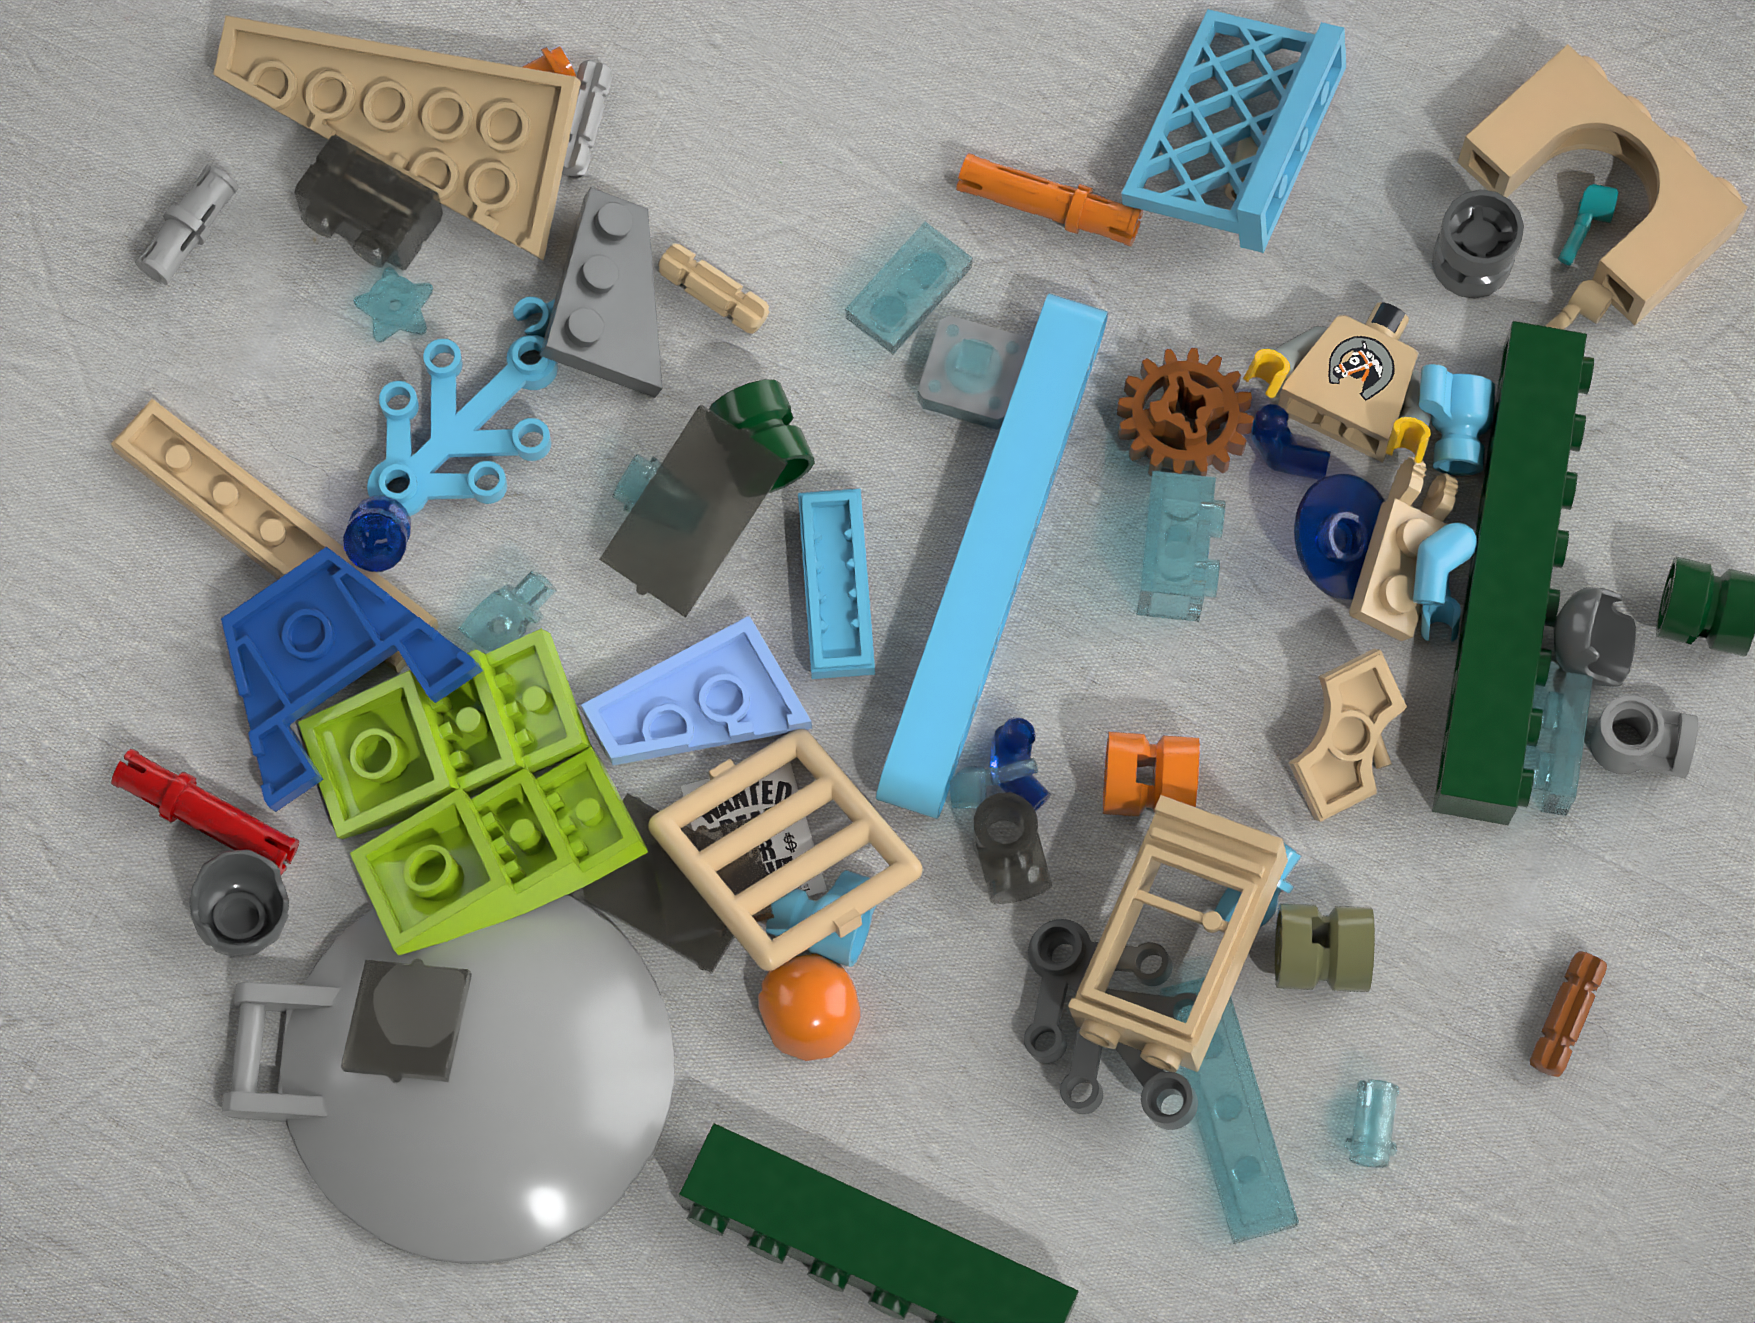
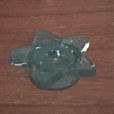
M387 267L384 269L381 279L373 285L370 292L355 297L353 301L358 309L373 318V338L381 343L399 330L418 335L426 333L427 326L421 308L432 295L433 286L430 283L413 284L408 279L399 276L392 267ZM399 302L401 307L399 310L394 311L390 309V304Z

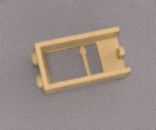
M1160 795L1149 829L1075 998L1071 999L1068 1008L1076 1026L1081 1028L1079 1031L1080 1035L1097 1045L1115 1049L1118 1042L1141 1050L1140 1057L1160 1069L1177 1072L1180 1065L1198 1072L1286 867L1288 858L1282 838ZM1161 863L1242 892L1230 921H1223L1218 912L1209 911L1205 914L1150 894V888ZM1144 903L1199 923L1209 933H1216L1218 931L1224 933L1186 1023L1105 993Z

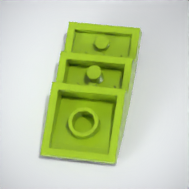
M540 628L489 653L484 654L477 649L468 652L467 654L480 665L483 671L437 703H434L428 697L413 672L409 670L299 721L298 724L310 759L324 779L319 782V786L337 838L343 840L405 821L459 788H462L469 798L476 796L525 767L531 773H534L591 747L551 633Z
M591 746L538 778H535L530 770L525 767L472 799L469 798L462 788H459L350 852V855L393 950L398 955H403L450 941L465 934L528 913L593 883L648 853V850L601 758Z

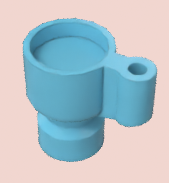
M1429 364L1423 366L1421 370L1419 407L1424 412L1431 414L1432 426L1442 434L1441 439L1434 446L1433 468L1450 475L1467 476L1478 474L1483 471L1485 451L1484 445L1479 441V437L1486 433L1493 424L1495 383L1477 375L1452 374L1444 366Z
M845 870L837 878L829 892L817 901L809 899L806 891L796 888L771 904L766 923L767 933L775 936L781 935L870 878ZM876 906L861 915L862 925L842 938L836 932H833L808 948V951L811 954H819L836 963L853 967L865 945Z

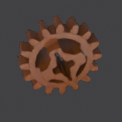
M1197 348L1190 349L1186 361H1178L1172 349H1167L1164 352L1162 366L1158 367L1154 362L1146 358L1141 364L1140 374L1142 379L1128 375L1124 386V392L1128 397L1119 398L1117 415L1125 419L1119 423L1118 436L1120 440L1135 439L1130 445L1129 458L1132 461L1141 459L1144 456L1150 458L1148 469L1150 476L1154 477L1165 467L1171 469L1173 484L1180 483L1184 471H1192L1198 483H1203L1206 480L1207 466L1212 464L1216 470L1224 474L1228 471L1230 464L1228 452L1238 456H1242L1247 440L1242 435L1251 433L1254 416L1244 412L1250 409L1252 395L1251 392L1243 391L1235 393L1240 384L1241 374L1237 370L1223 376L1219 372L1222 357L1216 355L1205 365L1199 363ZM1163 387L1164 395L1161 400L1150 402L1149 409L1143 410L1149 397L1159 388ZM1177 400L1180 409L1185 411V415L1189 419L1195 418L1193 432L1190 423L1185 421L1183 414L1175 413ZM1226 422V427L1221 435L1214 442L1207 445L1206 438L1209 431L1220 429L1221 423Z

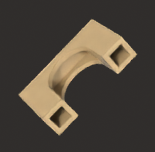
M1567 44L1465 136L1457 163L1488 191L1498 192L1506 198L1543 164L1564 152L1578 149L1597 150L1611 154L1629 165L1639 176L1645 187L1649 202V214L1600 259L1592 280L1613 292L1614 296L1611 299V304L1635 326L1736 233L1748 206L1742 202L1739 192L1729 181L1721 177L1715 178L1696 160L1693 150L1686 142L1675 136L1670 137L1652 121L1649 111L1638 99L1632 96H1625L1610 83L1604 70L1594 59L1579 55Z

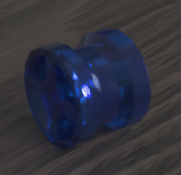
M371 496L362 500L353 508L343 536V544L348 558L357 567L369 572H383L393 568L402 560L412 531L411 518L406 508L397 500L387 496ZM387 539V542L376 543L377 540Z

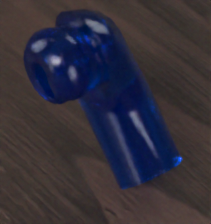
M1267 404L1260 407L1253 420L1250 435L1266 465L1274 471L1324 481L1331 451L1297 444L1287 426L1289 419L1287 411L1276 404Z
M1013 717L1008 719L1004 725L999 726L992 737L988 770L993 781L1027 816H1031L1047 802L1051 793L1029 772L1032 744L1036 740L1035 728L1026 719Z

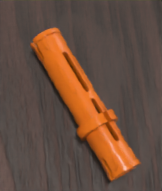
M970 153L964 159L958 179L961 180L958 181L956 186L957 191L980 196L996 203L1065 224L1066 231L1078 234L1079 230L1110 238L1130 247L1135 241L1141 221L1138 219L1141 220L1143 216V210L1125 206L1092 194L1093 188L1079 184L1078 189L1024 171L990 162Z

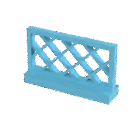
M1207 9L1121 193L1123 205L1239 234L1241 248L1264 253L1346 69L1344 27L1321 22L1317 33L1311 34ZM1215 33L1240 38L1244 47L1216 58L1210 48V44ZM1280 49L1301 53L1298 62L1273 71L1265 58V55ZM1254 60L1263 76L1234 87L1226 71ZM1215 76L1224 92L1195 104L1188 92L1190 87ZM1272 90L1279 101L1277 108L1252 117L1244 101ZM1233 106L1242 122L1213 134L1204 118ZM1193 122L1202 139L1173 150L1167 140L1169 132ZM1251 136L1258 147L1256 155L1231 164L1222 148ZM1212 153L1221 169L1192 181L1182 164ZM1170 169L1173 170L1181 184L1163 193L1143 189L1148 178ZM1230 183L1237 195L1231 210L1207 205L1201 197L1202 194Z

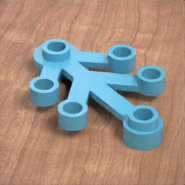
M527 335L513 342L507 352L506 359L508 365L458 413L457 376L463 367L460 349L456 343L449 339H437L429 343L424 350L423 359L426 370L431 376V439L413 456L410 420L416 416L419 409L416 392L410 384L404 381H393L383 387L379 395V403L382 413L387 419L386 460L372 470L367 483L370 501L380 513L391 518H406L418 513L428 500L475 498L481 503L492 504L504 497L507 491V480L504 470L500 465L492 461H482L474 465L469 474L434 473L449 458L520 456L527 461H537L548 454L551 448L550 432L547 425L539 419H524L514 429L479 430L521 388L540 390L547 387L555 379L558 372V362L542 357L538 363L533 365H527L520 361L523 353L527 351H541L544 341L543 337ZM440 353H449L454 356L453 362L447 367H437L432 364L435 356ZM405 395L410 399L409 404L405 408L394 410L388 406L389 401L394 396ZM530 432H537L543 436L542 442L535 447H526L520 441L525 434ZM484 475H494L499 479L497 486L491 490H482L476 486V483ZM403 477L410 481L408 488L401 493L389 491L387 489L388 484L394 478Z

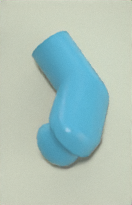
M1462 523L1447 524L1419 544L1413 592L1414 603L1433 606L1445 604L1447 574L1469 560L1477 548V536L1469 526Z

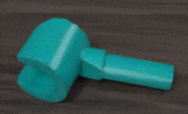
M1598 184L1589 185L1585 189L1578 205L1574 227L1558 257L1561 263L1568 266L1572 265L1590 230L1592 220L1611 223L1617 203L1618 189Z

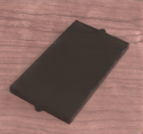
M702 404L699 405L599 560L635 583L638 594L645 595L649 593L686 618L788 462L752 439L749 428L742 427L737 429Z

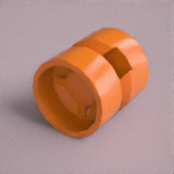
M1108 731L1103 787V814L1139 817L1145 808H1152L1155 812L1154 809L1160 795L1196 807L1200 757L1199 738L1163 735L1157 744H1150L1144 734ZM1137 767H1153L1152 785L1136 783Z

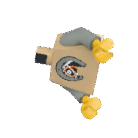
M1384 302L1377 303L1365 324L1346 315H1339L1329 327L1314 326L1281 344L1274 350L1261 349L1255 354L1243 379L1246 382L1256 377L1265 380L1269 384L1265 395L1270 398L1276 396L1282 383L1285 382L1281 390L1276 412L1382 463L1387 454L1392 456L1396 448H1406L1415 454V463L1420 464L1423 460L1431 435L1429 429L1431 414L1424 412L1419 407L1421 372L1414 369L1418 352L1413 347L1399 341L1409 322V317L1398 307Z

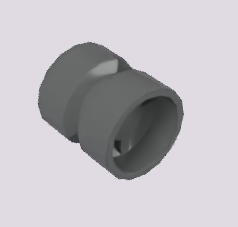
M1480 189L1466 192L1452 201L1445 212L1432 259L1436 278L1445 289L1461 297L1476 299L1490 296L1502 288L1511 273L1515 257L1522 242L1524 230L1521 213L1510 199L1498 192Z

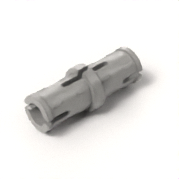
M207 164L194 182L195 184L178 205L172 204L163 215L166 222L135 261L141 271L160 284L168 285L197 244L203 245L211 235L209 227L214 222L215 217L239 189L237 183L228 174L215 166L211 167Z

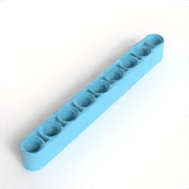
M1050 293L1046 297L887 756L876 793V800L935 819H938L941 814L1100 347L1108 319V311Z

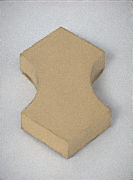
M1374 648L1318 676L1324 697V710L1320 727L1310 745L1299 756L1288 763L1314 820L1319 822L1377 794L1372 771V760L1376 743L1386 725L1407 708L1380 649Z

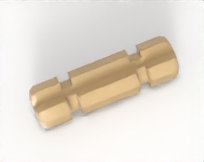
M672 244L666 250L658 263L659 272L663 277L677 286L683 283L686 286L685 292L721 316L727 317L730 314L733 317L732 323L747 333H755L766 321L769 315V305L766 301L751 291L744 294L741 291L743 288L741 284L705 260L696 262L694 260L696 254L681 244Z

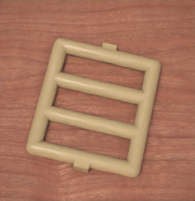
M797 729L785 734L736 765L731 759L726 760L709 771L710 781L654 814L648 823L652 836L756 964L766 971L775 970L833 932H836L842 938L862 925V914L919 879L923 871L919 859L806 729ZM795 758H798L816 779L700 852L681 830L684 826ZM832 800L836 802L853 822L737 895L733 894L716 873ZM868 843H871L889 865L883 871L773 940L769 938L752 917Z

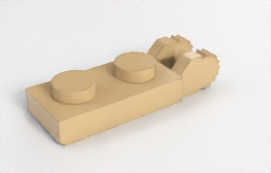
M1413 456L1412 458L1408 457L1407 460L1405 459L1400 464V468L1397 470L1396 476H1394L1395 480L1392 483L1388 499L1381 504L1349 610V616L1400 641L1413 638L1423 605L1413 602L1419 544L1446 525L1443 521L1453 509L1456 499L1455 495L1459 487L1456 478L1446 473H1441L1439 476H1436V479L1429 486L1421 511L1412 507V503L1421 492L1424 483L1423 478L1426 476L1425 471L1427 470L1425 468L1426 464L1423 461L1420 464L1415 463V457Z

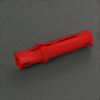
M130 749L125 753L124 759L128 761L127 765L122 761L118 763L113 773L111 784L158 808L159 817L172 823L178 819L232 850H251L273 861L280 869L281 875L287 869V866L283 864L284 860L291 864L299 847L298 839L289 837L196 785V777L186 772H181L177 775L140 755L135 749Z

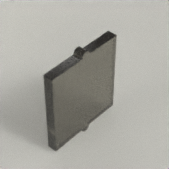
M753 818L711 829L701 825L697 827L695 833L686 836L700 852ZM658 842L652 843L651 850L669 943L674 944L713 933L720 937L726 936L729 931L726 925ZM760 845L716 872L734 895L739 894L766 877ZM772 904L752 916L756 922L774 918Z
M419 958L412 960L411 964L365 960L341 1062L342 1070L344 1072L388 1076L393 1083L400 1082L402 1077L449 1082L472 977L470 970L425 965Z

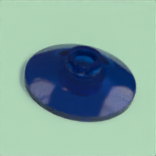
M1351 474L1330 475L1315 482L1302 497L1297 508L1294 523L1295 547L1305 573L1322 592L1341 600H1353L1381 504L1386 502L1373 485Z

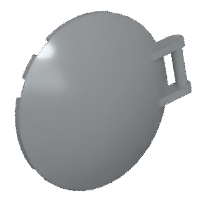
M569 895L560 897L528 913L403 955H398L393 950L376 910L373 908L355 921L331 944L318 960L303 985L240 982L236 984L234 1005L239 1007L240 1011L231 1091L223 1094L221 1114L238 1119L287 1122L300 1158L326 1198L344 1216H347L362 1229L376 1236L385 1244L409 1254L435 1261L458 1264H488L515 1260L545 1251V1247L558 1243L581 1229L585 1231L605 1216L625 1196V1191L640 1174L646 1162L652 1158L664 1131L672 1101L675 1054L672 1030L661 993L644 960L631 943L608 920ZM266 1011L286 1012L278 1094L257 1092Z

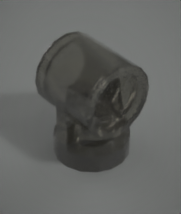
M1011 792L996 793L987 797L978 806L973 818L972 843L973 850L980 862L989 901L994 904L1014 903L1046 892L1052 887V882L1038 833L1037 814L1032 804L1024 797ZM998 821H1009L1020 828L1022 836L1017 841L1002 844L991 838L987 829Z

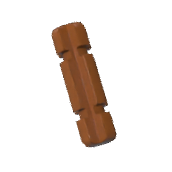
M1578 951L1572 958L1564 976L1568 982H1563L1562 986H1560L1541 1031L1545 1037L1539 1038L1530 1057V1065L1536 1070L1554 1077H1559L1565 1071L1573 1052L1569 1046H1574L1575 1042H1577L1596 997L1592 991H1597L1598 987H1600L1607 970V963L1599 957L1587 952Z

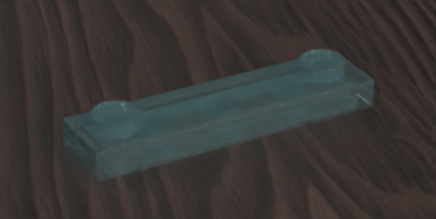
M1205 977L1161 988L1159 995L1175 997L1184 992L1198 995ZM1230 996L1199 1071L1196 1072L1181 1066L1183 1076L1197 1094L1198 1108L1195 1117L1233 1244L1296 1228L1299 1220ZM1193 1005L1184 1006L1179 1011L1178 1021L1187 1022Z

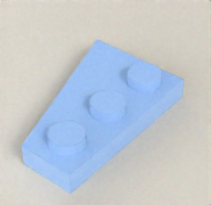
M750 615L581 704L586 720L613 766L787 734L797 729H812V722Z

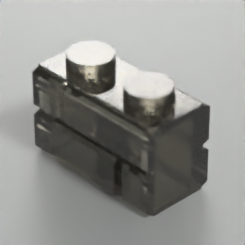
M336 134L332 135L317 155L314 165H310L297 183L294 191L300 212L302 213L301 220L306 226L325 238H331L334 233H337L353 242L352 249L367 263L378 268H382L387 262L401 271L406 270L420 251L422 243L427 241L443 215L439 194L436 191Z

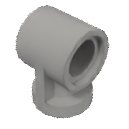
M1623 695L1613 699L1604 708L1590 737L1591 752L1595 760L1605 770L1616 774H1631L1644 770L1686 778L1696 745L1698 716L1659 709L1649 699L1639 695ZM1626 724L1633 727L1639 733L1642 743L1627 745L1620 742L1615 737L1612 726Z

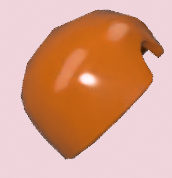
M819 954L795 956L775 970L768 971L761 983L762 991L758 994L759 1010L776 1048L782 1053L804 1061L832 1057L852 1041L860 1020V1004L854 983L842 965Z

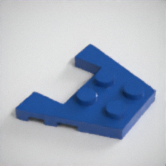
M327 546L221 618L238 693L243 698L250 727L248 735L252 752L257 757L263 785L260 786L263 798L267 806L275 812L324 780L290 728V725L394 653L399 651L428 697L434 703H437L483 671L471 656L412 613Z

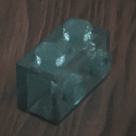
M1152 471L1147 502L1136 615L1199 622L1204 597L1216 598L1220 560L1208 559L1210 537L1222 538L1226 501L1214 499L1216 477Z

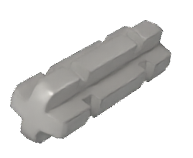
M590 60L582 62L577 73V78L581 81L562 171V175L576 178L584 176L587 172L591 157L589 151L594 147L605 107L603 101L608 96L612 81L611 68L608 65Z

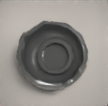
M1586 587L1573 593L1558 613L1553 625L1555 656L1562 669L1574 680L1592 685L1618 687L1623 684L1630 673L1635 653L1636 625L1631 616L1617 611L1613 606L1614 602L1622 601L1621 594L1605 588Z
M251 850L223 851L204 863L191 889L190 916L198 935L207 946H212L215 952L230 957L255 955L279 939L289 916V898L281 878L280 869L273 861Z

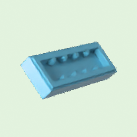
M861 489L798 493L811 678L823 679L875 675Z

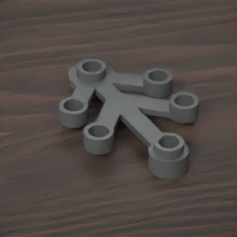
M1056 919L1043 924L1035 931L1028 946L1030 964L1042 979L1034 1021L1025 1032L1024 1045L1036 1061L1044 1064L1058 1061L1066 1051L1067 1039L1059 1028L1068 985L1076 994L1099 943L1092 942L1089 934L1080 924L1068 919ZM1147 942L1138 947L1125 946L1115 971L1133 972L1142 984L1153 987L1159 986L1169 979L1173 970V964L1170 956L1161 945ZM1062 944L1072 946V954L1068 960L1061 963L1052 961L1053 951ZM1151 955L1162 957L1161 966L1156 972L1150 974L1141 972V964L1145 958ZM1106 989L1105 992L1178 1020L1179 1011L1187 1005H1194L1198 996L1190 992L1180 993L1175 997ZM1078 1027L1070 1073L1061 1083L1060 1095L1064 1103L1073 1112L1089 1114L1094 1112L1103 1100V1088L1097 1080L1103 1046L1097 1045L1081 1036L1079 1033L1081 1028ZM1045 1032L1054 1033L1056 1041L1049 1050H1036L1035 1043L1041 1034ZM1118 1042L1115 1048L1143 1086L1141 1105L1149 1119L1156 1126L1166 1130L1180 1129L1190 1123L1197 1112L1198 1098L1187 1079L1178 1073L1165 1072L1163 1069L1149 1064L1140 1057L1141 1050ZM1080 1083H1090L1092 1085V1093L1087 1100L1083 1102L1072 1101L1071 1094L1076 1085ZM1170 1095L1182 1096L1183 1105L1177 1113L1170 1115L1162 1113L1161 1106L1165 1098Z

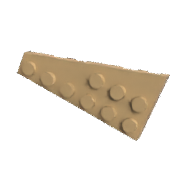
M225 16L213 75L544 261L581 84L577 77Z

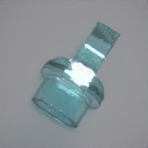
M532 570L515 587L505 584L492 592L469 614L458 630L477 645L491 652L523 637L530 622L538 624L544 618L539 608L557 589L544 575ZM499 618H503L505 628L500 634H496L493 628L494 623Z

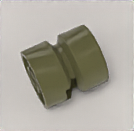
M1279 904L1275 933L1274 966L1276 988L1313 990L1321 980L1327 981L1332 991H1370L1375 950L1374 913L1371 907L1335 906L1329 915H1322L1316 905Z

